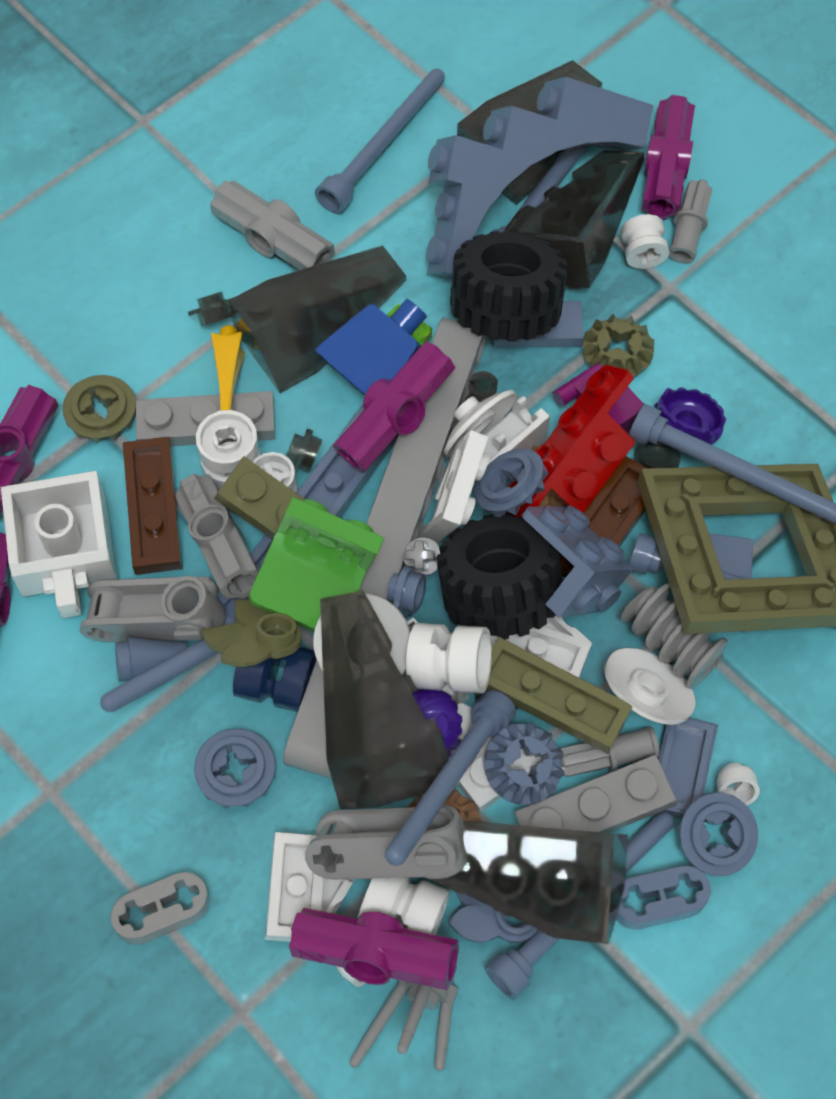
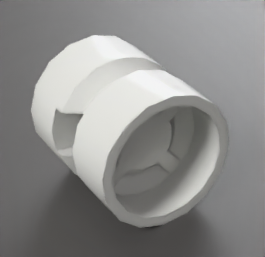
M233 410L217 411L207 416L200 423L196 432V445L201 459L203 475H210L218 490L223 486L243 456L253 461L261 455L256 427L252 420L241 412Z
M416 623L413 626L409 635L406 653V673L411 688L441 691L446 684H449L455 692L483 694L486 691L492 665V641L487 627L459 625L450 633L444 624Z
M374 878L371 880L365 894L358 919L364 912H380L397 919L405 929L436 935L449 900L450 890L424 879L415 885L411 883L410 878Z

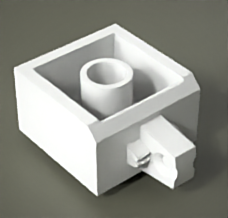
M97 471L1 487L11 576L21 596L55 593L57 609L62 618L82 615L79 589L89 587V584L93 581L117 580L107 500Z

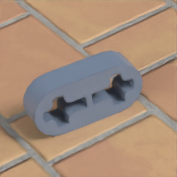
M678 866L631 877L622 881L616 888L611 902L612 913L622 926L629 929H644L690 918L699 914L707 904L711 894L710 882L702 871L692 866ZM679 880H685L689 888L697 887L698 892L695 893L692 899V904H687L683 896L666 899L665 894L674 892L679 885ZM629 892H636L638 899L656 898L655 902L645 905L642 915L636 916L633 908H624L623 906L629 897Z

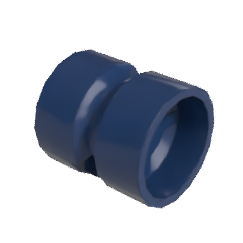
M299 647L296 652L283 658H268L260 664L253 666L236 667L233 679V695L259 703L270 697L275 707L298 712L317 660L314 650ZM279 667L284 668L281 681L276 680Z

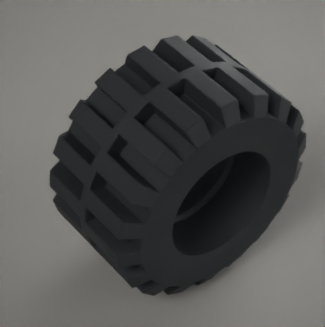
M512 231L490 232L487 235L480 234L474 236L473 240H466L454 254L450 297L453 317L458 318V323L462 327L471 328L472 333L478 336L485 335L488 336V339L497 341L498 339H503L508 342H518V339L531 340L535 339L536 335L547 334L550 332L551 327H556L559 323L562 313L567 276V262L565 259H562L563 254L559 249L552 248V244L545 240H539L533 235H524Z
M505 513L500 518L497 516L493 517V514L483 516V519L478 521L472 519L464 525V528H456L449 533V540L442 542L439 547L440 554L437 555V567L445 611L448 612L449 619L453 624L487 627L491 636H498L506 640L509 639L510 635L518 634L519 637L530 634L529 630L532 628L541 629L547 625V618H554L556 616L545 604L563 582L560 552L525 521L522 516L518 518L514 517V514Z

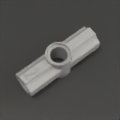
M225 180L216 189L215 196L210 203L212 214L242 232L249 245L259 254L268 258L276 254L311 278L315 275H322L329 267L331 258L335 254L334 244L301 224L297 214L285 202L274 199L269 203L234 180L231 182Z
M192 474L180 481L179 490L175 493V497L188 522L189 533L200 547L221 594L226 599H244L249 596L259 570L247 548L246 539L235 524L228 508L214 499L219 490L210 475L198 476Z

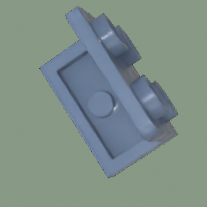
M548 505L546 507H528L522 514L525 521L575 566L545 605L559 618L595 612L602 613L608 610L621 595V591L618 588L634 569L623 559L624 551L612 540L606 537L600 538L588 527L590 524L588 517L573 506Z

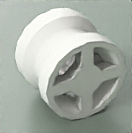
M650 214L639 215L629 219L621 227L622 241L628 245L625 250V257L628 265L638 269L652 268L663 263L669 257L668 243L662 238L665 232L664 224L658 216Z

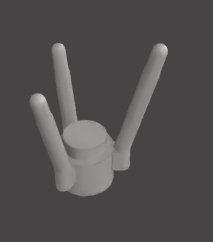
M399 980L396 988L349 1061L350 1066L356 1068L360 1065L408 991L406 998L413 1005L404 1025L397 1051L400 1054H405L408 1051L424 1008L434 1010L440 1002L434 1067L436 1070L442 1071L445 1067L452 1006L458 988L450 984L447 990Z

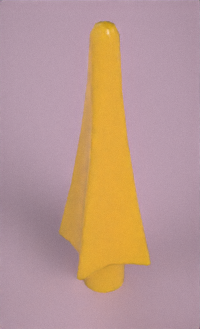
M230 325L223 326L220 329V334L211 333L219 381L220 411L231 410L234 389L245 356L240 346L243 332L237 333V329Z

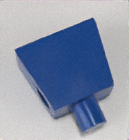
M408 298L391 317H388L372 303L322 342L315 351L329 366L365 396L369 387L377 380L382 378L391 380L421 347L411 335L427 318V315Z

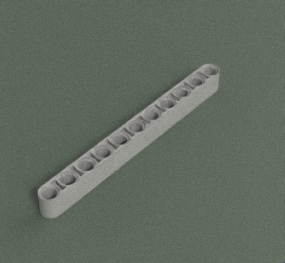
M442 317L432 342L452 360L456 368L425 402V416L420 426L413 433L398 435L366 523L373 529L374 533L384 537V540L376 558L365 574L358 593L372 594L387 600L390 579L393 573L400 574L405 566L403 557L405 548L411 541L418 538L447 457L444 454L447 440L459 422L454 416V412L467 399L486 341L485 335L478 336L472 333L471 328L462 327L456 320ZM369 632L361 633L360 641L363 646L373 648L375 645L373 635ZM317 660L286 744L283 764L333 779L339 767L364 694L354 693L337 686L325 675Z

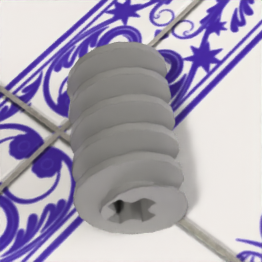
M669 582L657 589L654 586L649 587L638 594L625 607L620 620L624 623L634 621L632 632L638 637L648 634L645 645L650 650L662 647L659 659L664 664L676 661L673 673L678 678L691 674L687 681V687L692 689L717 667L724 656L722 653L728 640L723 637L711 643L708 640L711 633L685 634L675 600L671 602L667 600L671 592Z

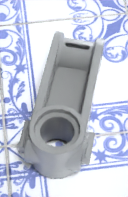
M183 576L99 580L89 584L87 594L91 600L87 619L81 621L79 632L89 639L100 642L127 641V636L162 641L203 640L201 629L223 626L226 618L225 608L218 599L219 588L210 577Z
M443 805L402 865L392 866L385 859V851L415 807L331 811L321 817L316 827L317 837L311 840L305 852V861L314 874L331 880L411 877L447 878L463 870L467 864L463 840L465 825L459 816V812L454 807ZM336 824L332 834H329L333 825ZM337 854H340L336 865H333Z

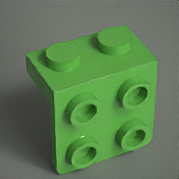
M292 497L248 596L249 602L253 606L269 613L286 614L295 620L296 625L314 632L320 616L329 605L344 596L358 593L368 568L379 552L384 537L374 533L373 529L364 522L353 519L346 521L328 513V509L316 501L309 499L301 501Z

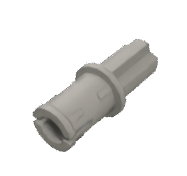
M691 180L688 183L681 210L675 213L673 221L676 229L671 247L669 248V257L676 262L684 264L694 262L701 232L707 229L708 219L706 212L712 188L708 186V182L705 180Z
M421 537L414 539L405 548L403 556L405 565L414 567L416 573H421L425 576L431 575L438 569L437 555L440 554L439 545L430 538Z
M649 726L642 730L619 734L609 754L586 742L562 747L560 750L563 751L560 762L565 772L563 774L565 777H572L606 768L613 772L617 770L619 765L640 761L655 754L658 758L660 754L659 744L652 726Z

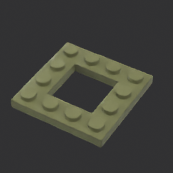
M818 463L755 465L833 502ZM715 467L641 469L637 483L685 634L836 626L835 523L827 521ZM783 513L806 576L725 580L703 516Z

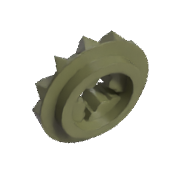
M612 314L607 320H595L589 331L585 332L582 350L584 358L590 367L596 363L601 366H614L627 369L635 377L644 372L650 365L654 354L655 339L649 336L647 325L640 326L636 324L632 315L627 319H619ZM614 338L617 342L628 340L626 351L619 347L614 350L610 349L612 339Z
M95 375L79 381L69 390L63 402V416L67 426L74 431L78 438L84 436L92 439L95 443L98 442L99 438L110 437L115 440L117 434L124 428L130 429L131 420L134 414H136V400L132 389L121 379L109 375ZM94 398H97L98 402L102 403L105 408L108 407L106 419L103 420L97 413H94Z

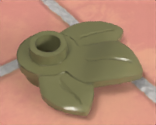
M237 599L235 602V623L201 629V636L205 643L212 650L223 653L221 662L235 667L253 666L260 664L268 658H283L293 654L301 646V631L292 617L282 613H269L253 606L249 600Z

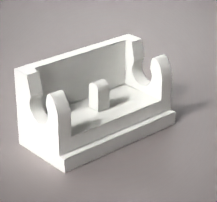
M519 397L513 403L512 411L484 434L488 436L484 453L489 455L488 465L495 458L515 449L531 450L533 445L538 448L547 440L550 415L540 408L532 416L526 409V397ZM474 481L473 490L476 488L477 481Z

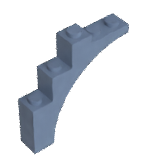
M562 77L545 82L537 99L539 114L512 105L492 110L483 129V138L486 140L485 144L457 135L438 139L431 149L428 158V168L431 170L428 183L444 187L443 193L438 197L435 206L437 224L434 237L431 238L426 251V259L429 262L427 274L441 278L452 277L453 260L456 250L460 249L461 244L466 240L473 239L486 212L502 191L531 165L557 151L571 147L596 146L622 152L645 148L653 105L569 77Z

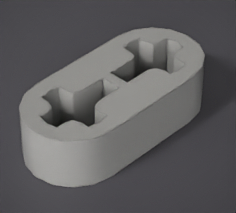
M177 873L119 898L112 908L110 915L111 923L119 937L125 942L135 945L147 943L203 918L210 904L209 892L202 879L194 873ZM187 886L190 893L199 891V894L192 898L193 907L188 910H184L180 903L166 908L163 907L179 898L177 890ZM133 907H138L141 913L158 909L157 912L143 918L144 927L140 930H134L131 924L123 925V922L130 918L128 910Z

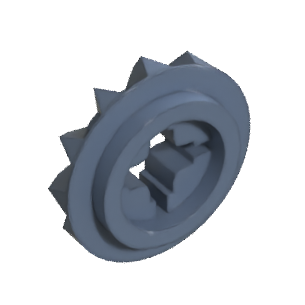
M530 449L511 450L495 458L487 466L481 480L477 481L475 497L478 504L485 512L490 511L498 518L507 511L517 515L520 506L525 503L533 505L532 496L545 490L542 480L549 474L542 458ZM509 478L511 481L515 480L518 484L510 488L507 487L508 483L506 480Z
M534 723L512 724L507 729H501L490 740L484 756L485 774L491 787L503 799L519 805L535 804L546 799L556 791L559 780L565 773L560 762L563 751L557 748L552 740V733L544 732L535 727ZM519 749H523L528 757L535 756V758H541V761L531 768L532 777H528L525 770L517 771L516 768L512 770L507 768V766L514 764V761L521 757Z
M244 729L225 730L209 738L199 750L194 766L195 778L200 790L208 800H212L226 809L230 806H244L248 808L251 802L260 796L266 795L268 787L275 778L274 755L267 742L259 735ZM233 752L234 758L238 760L240 765L249 764L250 766L243 770V779H241L243 784L238 786L237 781L233 780L231 775L222 776V772L229 769L228 761L230 759L228 753Z
M710 793L700 795V798L684 807L685 814L681 823L676 828L680 832L681 845L679 850L686 855L692 867L698 868L708 875L727 876L740 871L749 863L757 847L758 828L754 815L743 801L726 793ZM725 821V827L722 829L721 834L726 838L725 842L730 846L713 843L710 847H707L709 845L707 842L711 835L706 830L707 826L703 822L719 825Z

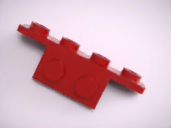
M604 365L588 379L586 389L574 405L560 416L558 426L546 442L535 450L542 458L543 464L549 473L542 480L545 490L532 496L533 505L528 503L521 505L517 515H514V517L520 518L528 507H538L548 492L564 507L570 505L582 513L586 510L636 443L608 414L634 379V376L627 369ZM514 481L508 487L513 488L518 482Z

